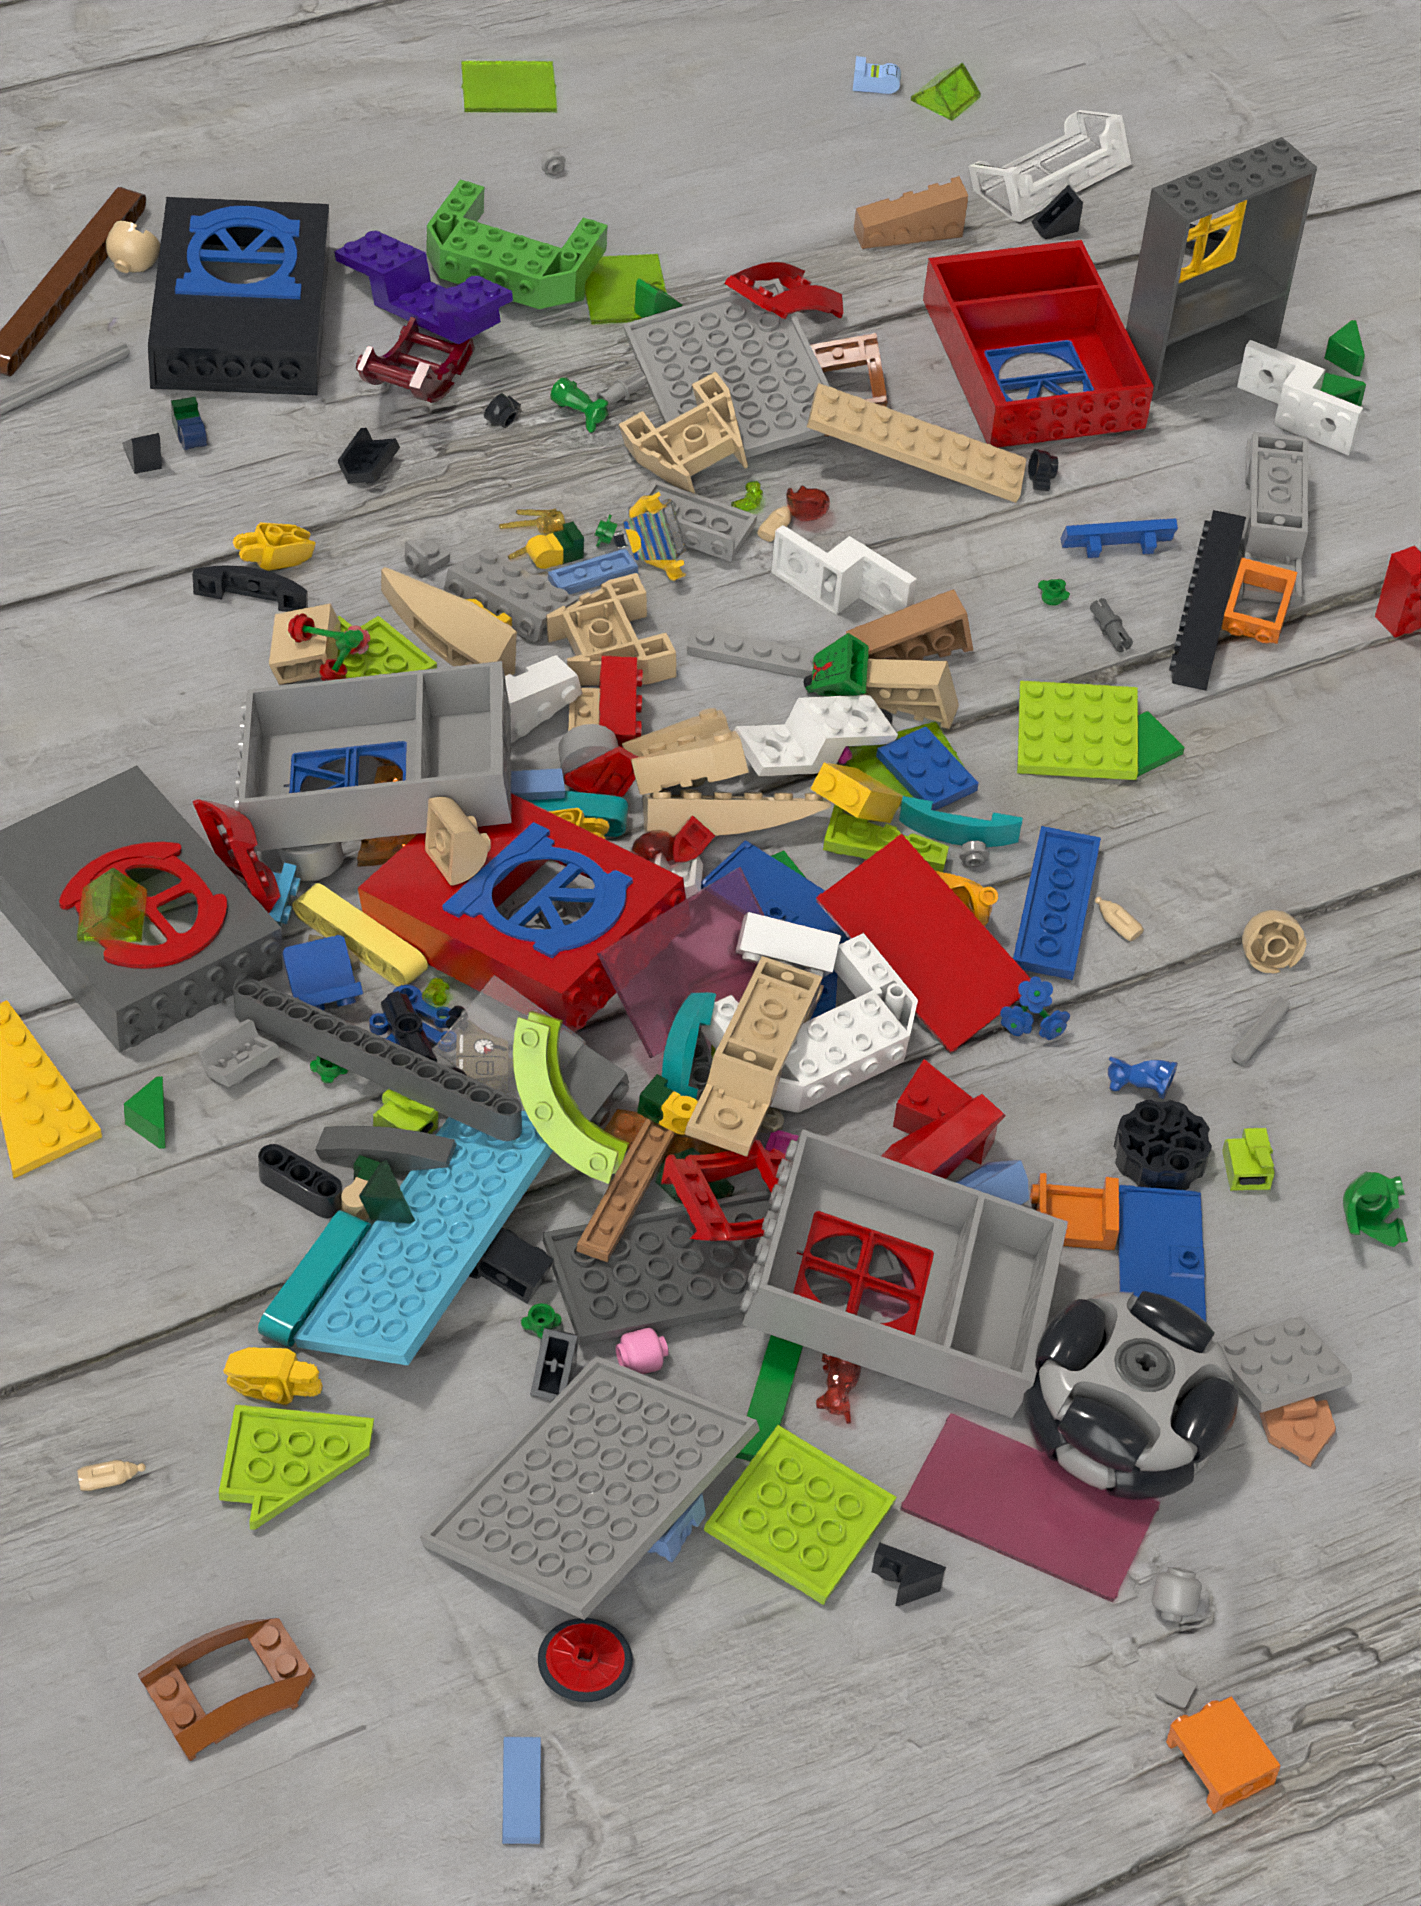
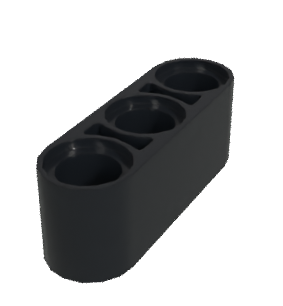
M269 1144L260 1149L258 1153L259 1179L262 1184L322 1218H332L341 1210L342 1183L339 1178L281 1145Z

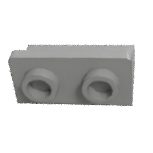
M250 1019L243 1021L199 1049L207 1077L228 1087L241 1083L244 1077L257 1069L266 1067L271 1060L280 1055L277 1044L258 1036L255 1024Z

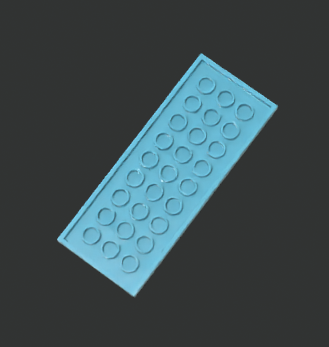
M522 1111V1134L519 1138L512 1141L498 1140L448 1117L436 1135L456 1141L457 1145L449 1167L410 1171L293 1339L298 1348L407 1366L410 1364L553 1152L538 1134L526 1111Z

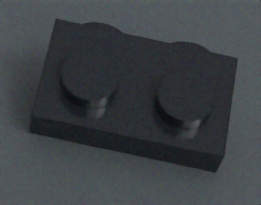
M366 427L360 428L339 457L338 464L348 484L364 482L370 484L380 478L387 465L393 460V457L400 449L396 438L373 440Z

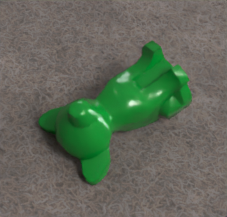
M567 377L560 378L553 385L550 394L551 400L561 407L568 406L573 410L585 413L586 429L593 433L596 429V424L602 423L609 415L607 410L608 401L597 399L593 402L587 393L577 387L578 384L575 381H571Z

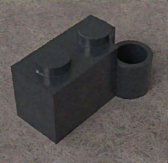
M501 1227L469 1277L479 1279L482 1276L528 1304L547 1277L554 1259L548 1256L543 1249L534 1247L520 1239L515 1232Z

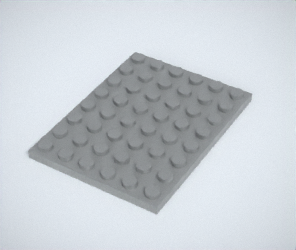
M778 278L754 285L757 289L760 286L774 293L773 296L784 292ZM733 291L623 324L627 339L641 371L647 377L648 387L665 424L697 407L692 384L716 371L729 388L746 458L825 435L824 433L807 428V423L818 383L828 387L830 385L795 312L788 314L786 319H783L775 313L761 308L738 292ZM732 453L700 472L739 460Z
M596 1356L420 1536L423 1547L585 1620L759 1431L757 1420Z

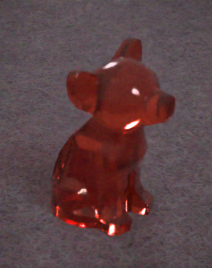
M823 1353L822 1362L826 1363V1365H823V1370L825 1373H828L826 1380L828 1390L817 1398L816 1407L817 1409H826L832 1415H844L846 1423L850 1424L851 1413L848 1394L858 1383L862 1366Z

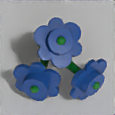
M1037 976L1032 977L1030 982H1021L1018 986V992L1021 995L1019 1003L1022 1007H1003L1000 1011L1002 1026L1006 1027L1014 1036L1031 1033V1025L1034 1022V1018L1031 1014L1027 1013L1028 1009L1034 1014L1039 1013L1044 1018L1040 1024L1042 1029L1039 1031V1035L1047 1040H1052L1061 1035L1067 1027L1066 1022L1070 1019V1014L1067 1011L1061 1012L1056 1010L1051 1016L1045 1011L1044 1007L1052 1004L1050 995L1053 993V986L1047 981L1041 982V979Z

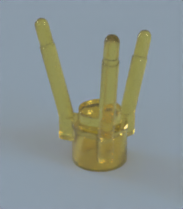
M556 508L549 510L518 509L516 510L517 515L541 517L533 520L501 523L499 528L511 529L537 525L540 534L545 533V535L563 530L565 519L563 513L560 510L557 511ZM526 546L509 554L508 559L512 560L527 553Z

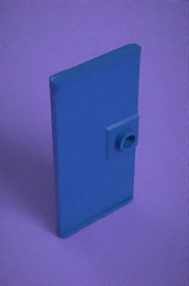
M746 840L701 882V890L743 916L750 912L841 935L839 944L850 940L815 900L819 894L825 891L824 889Z
M1119 1185V1292H1134L1133 1295L1139 1297L1142 1291L1167 1296L1187 1306L1206 1322L1201 1193L1187 1190Z

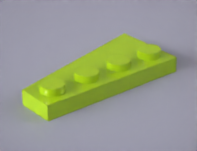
M834 805L824 839L823 850L867 860L901 833L895 826L887 823L884 827L875 825L867 819L845 814L844 809ZM914 833L908 836L904 835L935 871L944 872L949 846Z

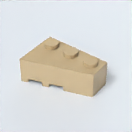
M868 659L866 693L863 695H870L879 708L885 709L890 713L896 714L898 710L914 715V720L923 722L924 718L941 722V727L950 729L959 703L947 661Z

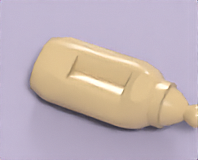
M789 503L788 506H782L774 510L759 527L758 536L767 542L774 541L775 531L782 525L787 527L790 524L793 515L792 509L795 508V505Z
M1099 896L1096 897L1095 902L1099 904L1104 920L1123 938L1133 941L1143 933L1142 925L1122 906L1111 901L1102 900Z
M121 1460L84 1466L77 1470L81 1491H92L121 1485L136 1475L138 1471H145L146 1467L143 1463L136 1465L129 1461L124 1462Z

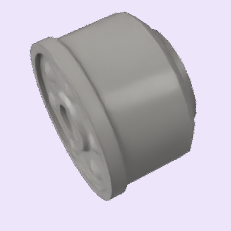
M586 724L572 728L563 735L558 747L563 778L566 773L618 747V740L615 734L604 726Z
M341 842L278 849L282 867L284 862L296 865V877L301 878V881H317L326 878L337 871L343 863L344 854Z

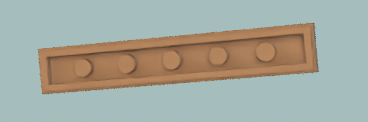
M646 1118L579 1239L577 1252L608 1263L677 1133Z

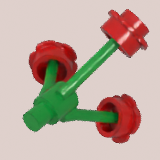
M304 613L295 615L288 624V632L295 642L309 641L313 634L331 637L336 640V646L340 650V655L337 660L328 659L325 664L320 665L319 674L322 681L346 679L348 670L343 662L347 655L363 654L369 648L370 634L367 630H362L357 625L350 626L348 631L344 632L315 628L313 619L307 617Z

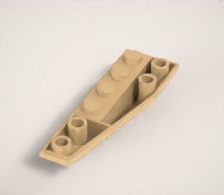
M387 567L381 570V591L394 611L425 645L454 667L502 661L505 676L515 674L517 631L510 625L503 623L487 610L466 599Z
M667 789L650 793V795L642 794L644 833L647 836H675L692 815L715 836L771 828L802 819L831 807V801L823 799L817 793H805V798H793V793H775L774 797H762V793L745 792L744 796H732L731 792H714V796L702 795V792L691 789L680 790V795H671V792Z

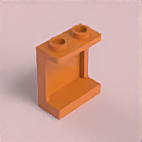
M1040 1173L1038 1183L1031 1185L1030 1204H1036V1211L1068 1222L1063 1246L1115 1250L1119 1234V1178L1105 1177L1103 1189L1047 1184V1173Z
M1232 1696L1220 1702L1213 1700L1206 1704L1200 1712L1192 1716L1182 1715L1170 1725L1166 1743L1170 1749L1176 1746L1180 1748L1209 1790L1206 1803L1214 1814L1275 1784L1281 1765Z

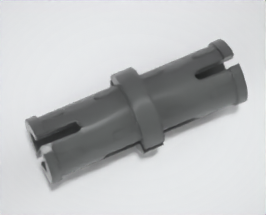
M1099 599L1102 606L1095 600L1090 605V611L1099 621L1100 630L1104 635H1108L1118 652L1124 651L1121 644L1128 650L1132 646L1133 640L1123 628L1122 619L1114 614L1106 599Z

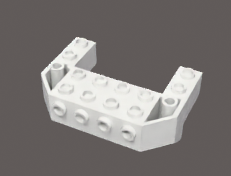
M864 933L839 944L833 968L855 995L856 999L803 1023L784 1063L777 1092L770 1107L795 1113L802 1112L904 1062L918 999ZM732 995L714 1003L710 1026L701 1027V1031L716 1050L739 1004Z

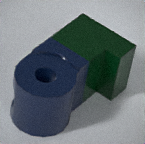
M196 396L171 400L172 423L183 450L207 446L206 431L199 414Z

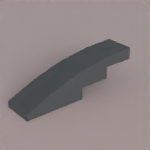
M375 1126L324 1127L315 1151L320 1159L350 1157L353 1164L358 1156L362 1155L388 1165L389 1173L447 1168L457 1144L454 1139L419 1131Z

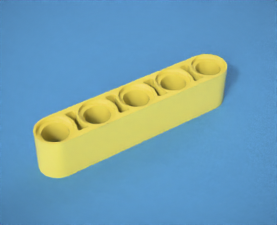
M320 883L313 885L292 903L293 910L301 921L326 938L336 935L343 936L346 946L360 959V962L397 987L409 985L428 968L425 957L416 948Z

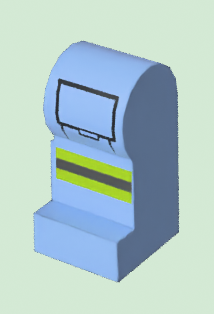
M856 56L853 91L892 94L899 89L901 70L896 64L866 63V57Z

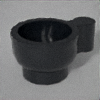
M501 393L489 403L484 412V418L494 425H501L503 428H507L517 417L521 404L510 395L506 397V395Z
M1039 449L1032 451L1028 464V475L1030 480H1033L1034 490H1050V478H1055L1058 471L1059 462L1057 456H1051L1049 452Z

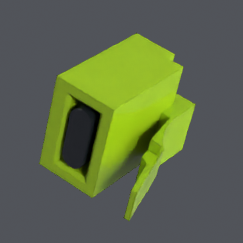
M390 1089L382 1094V1103L384 1105L373 1114V1126L391 1127L432 1134L438 1129V1111Z
M1244 1128L1242 1138L1225 1139L1222 1154L1230 1191L1270 1190L1275 1173L1270 1155L1273 1154V1149L1269 1142L1267 1129Z

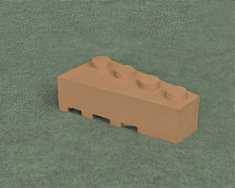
M960 176L951 178V182L939 186L938 183L928 185V190L913 194V191L903 193V196L896 200L890 201L887 198L856 208L853 229L861 248L962 238L968 193Z
M954 589L846 631V634H852L869 646L868 659L923 660L924 656L938 654L939 657L950 656L951 651L962 649L963 652L973 651L967 612Z

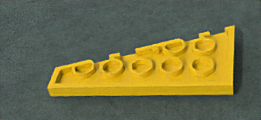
M6 1000L0 1003V1120L13 1179L102 1138L101 1128Z

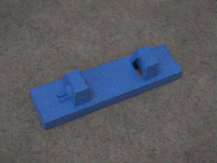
M1176 518L1069 525L1065 527L1060 539L1062 548L1085 547L1088 558H1098L1104 545L1140 543L1143 554H1153L1155 548H1157V542L1172 541L1178 526Z

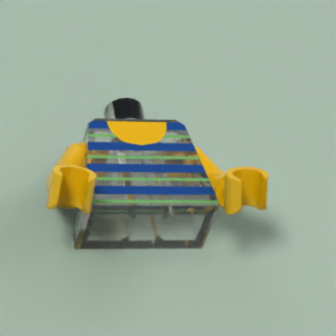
M660 492L654 495L642 496L630 508L629 517L623 521L624 530L614 533L615 545L617 548L630 546L635 560H644L645 563L666 571L667 576L672 581L685 577L686 573H683L680 569L684 565V560L676 561L675 559H678L687 548L671 498L660 502L658 499L661 496Z

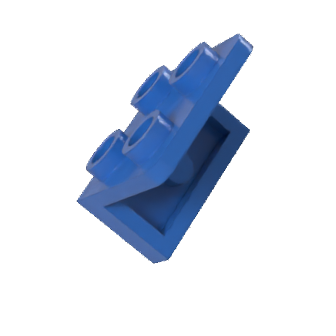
M331 936L283 949L282 956L293 997L324 1011V1004L336 1001L338 1007L356 1003L355 996L363 994L361 982L355 983L343 936Z

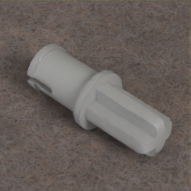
M637 371L623 380L617 379L614 381V385L597 393L596 400H607V408L621 399L627 400L631 393L646 385L647 377L644 376L642 371Z

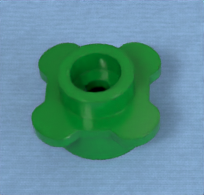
M610 514L606 522L600 520L594 536L599 538L596 544L598 547L601 542L609 545L618 524L610 521L612 517Z
M1062 579L1041 580L1038 583V588L1042 590V601L1048 605L1056 606L1068 600L1070 593L1065 589L1066 582Z
M319 1056L310 1063V1070L317 1072L324 1083H332L340 1074L344 1075L349 1071Z
M539 1303L529 1309L528 1316L523 1317L521 1320V1326L525 1330L533 1331L537 1334L538 1338L542 1339L544 1328L553 1329L555 1326H559L562 1318L558 1313H555L551 1306Z

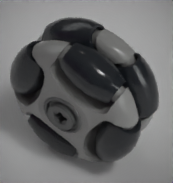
M1142 1291L1139 1297L1133 1295L1134 1292H1111L1086 1300H1074L1050 1321L1038 1343L1035 1367L1037 1369L1033 1386L1023 1394L1025 1418L1033 1438L1050 1460L1058 1461L1059 1465L1067 1472L1088 1485L1100 1490L1106 1489L1110 1496L1130 1500H1149L1162 1498L1182 1490L1193 1482L1194 1476L1204 1467L1212 1453L1225 1441L1233 1427L1237 1414L1239 1395L1234 1388L1228 1359L1218 1341L1217 1343L1212 1341L1215 1332L1198 1314L1172 1298L1153 1292Z

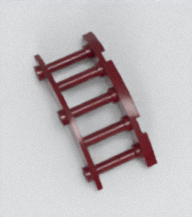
M410 317L407 326L404 325L402 327L398 341L386 354L378 357L373 347L367 346L364 355L361 354L358 357L356 371H358L359 376L366 383L372 385H380L384 382L411 390L417 399L434 403L444 398L454 387L455 382H452V379L456 374L462 375L475 347L472 338L457 344L419 333L416 318ZM416 343L450 355L440 365L408 355L413 344ZM401 364L415 368L416 371H410L400 366Z

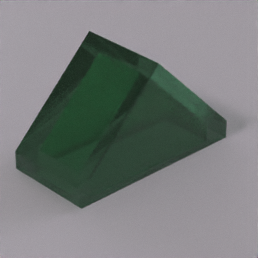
M387 1160L381 1162L359 1194V1198L370 1220L407 1224L414 1222V1216Z

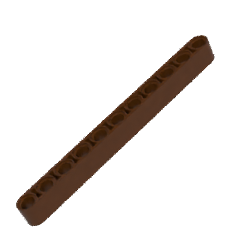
M118 187L1 329L0 374L12 376L108 258L106 239L117 221L135 224L143 214L146 206L145 194Z

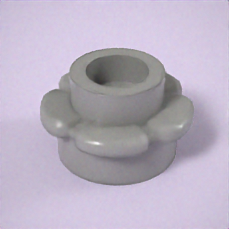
M556 150L549 151L541 158V168L546 174H559L565 166L564 162L566 159Z
M970 841L962 845V852L959 854V858L966 862V865L969 867H979L988 859L989 851L986 850L985 843Z

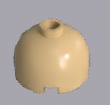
M117 221L106 239V251L109 258L114 263L115 268L123 273L146 271L153 266L159 257V240L147 230L144 233L135 230L137 225L134 223Z
M1267 910L1258 913L1247 923L1242 935L1243 950L1246 957L1254 968L1263 973L1275 974L1280 972L1277 968H1285L1288 965L1290 968L1293 967L1304 955L1307 945L1304 931L1297 920L1284 911Z

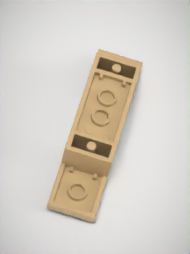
M764 956L761 957L714 1054L706 1087L687 1124L685 1135L748 1156L776 1095L784 1063L803 1023L811 1019L824 988V985H821V976Z

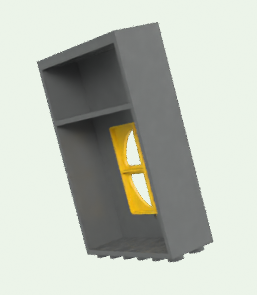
M1283 137L1152 188L1126 325V331L1154 386L1151 401L1242 363L1245 347L1250 340L1272 349L1277 348L1317 172V166ZM1235 205L1232 212L1211 220L1213 213ZM1200 219L1197 226L1189 229L1191 222ZM1231 225L1220 245L1211 255L1203 260L1208 234ZM1196 239L1191 263L1187 267L1182 268L1186 243Z

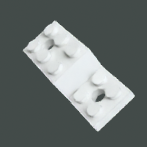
M1250 340L1245 347L1237 388L1278 404L1274 426L1301 437L1309 438L1311 441L1349 455L1353 450L1363 408L1320 391L1325 369ZM1263 370L1270 371L1273 377L1267 376ZM1325 418L1332 419L1335 426L1329 424Z
M784 525L775 531L771 573L836 615L858 598L864 600L885 615L913 605L917 578L852 537H847L826 553L820 547L815 546Z
M870 695L798 698L785 724L736 726L734 729L741 739L744 755L758 776L819 773L824 762L836 764L845 746L883 745L895 741L898 736Z

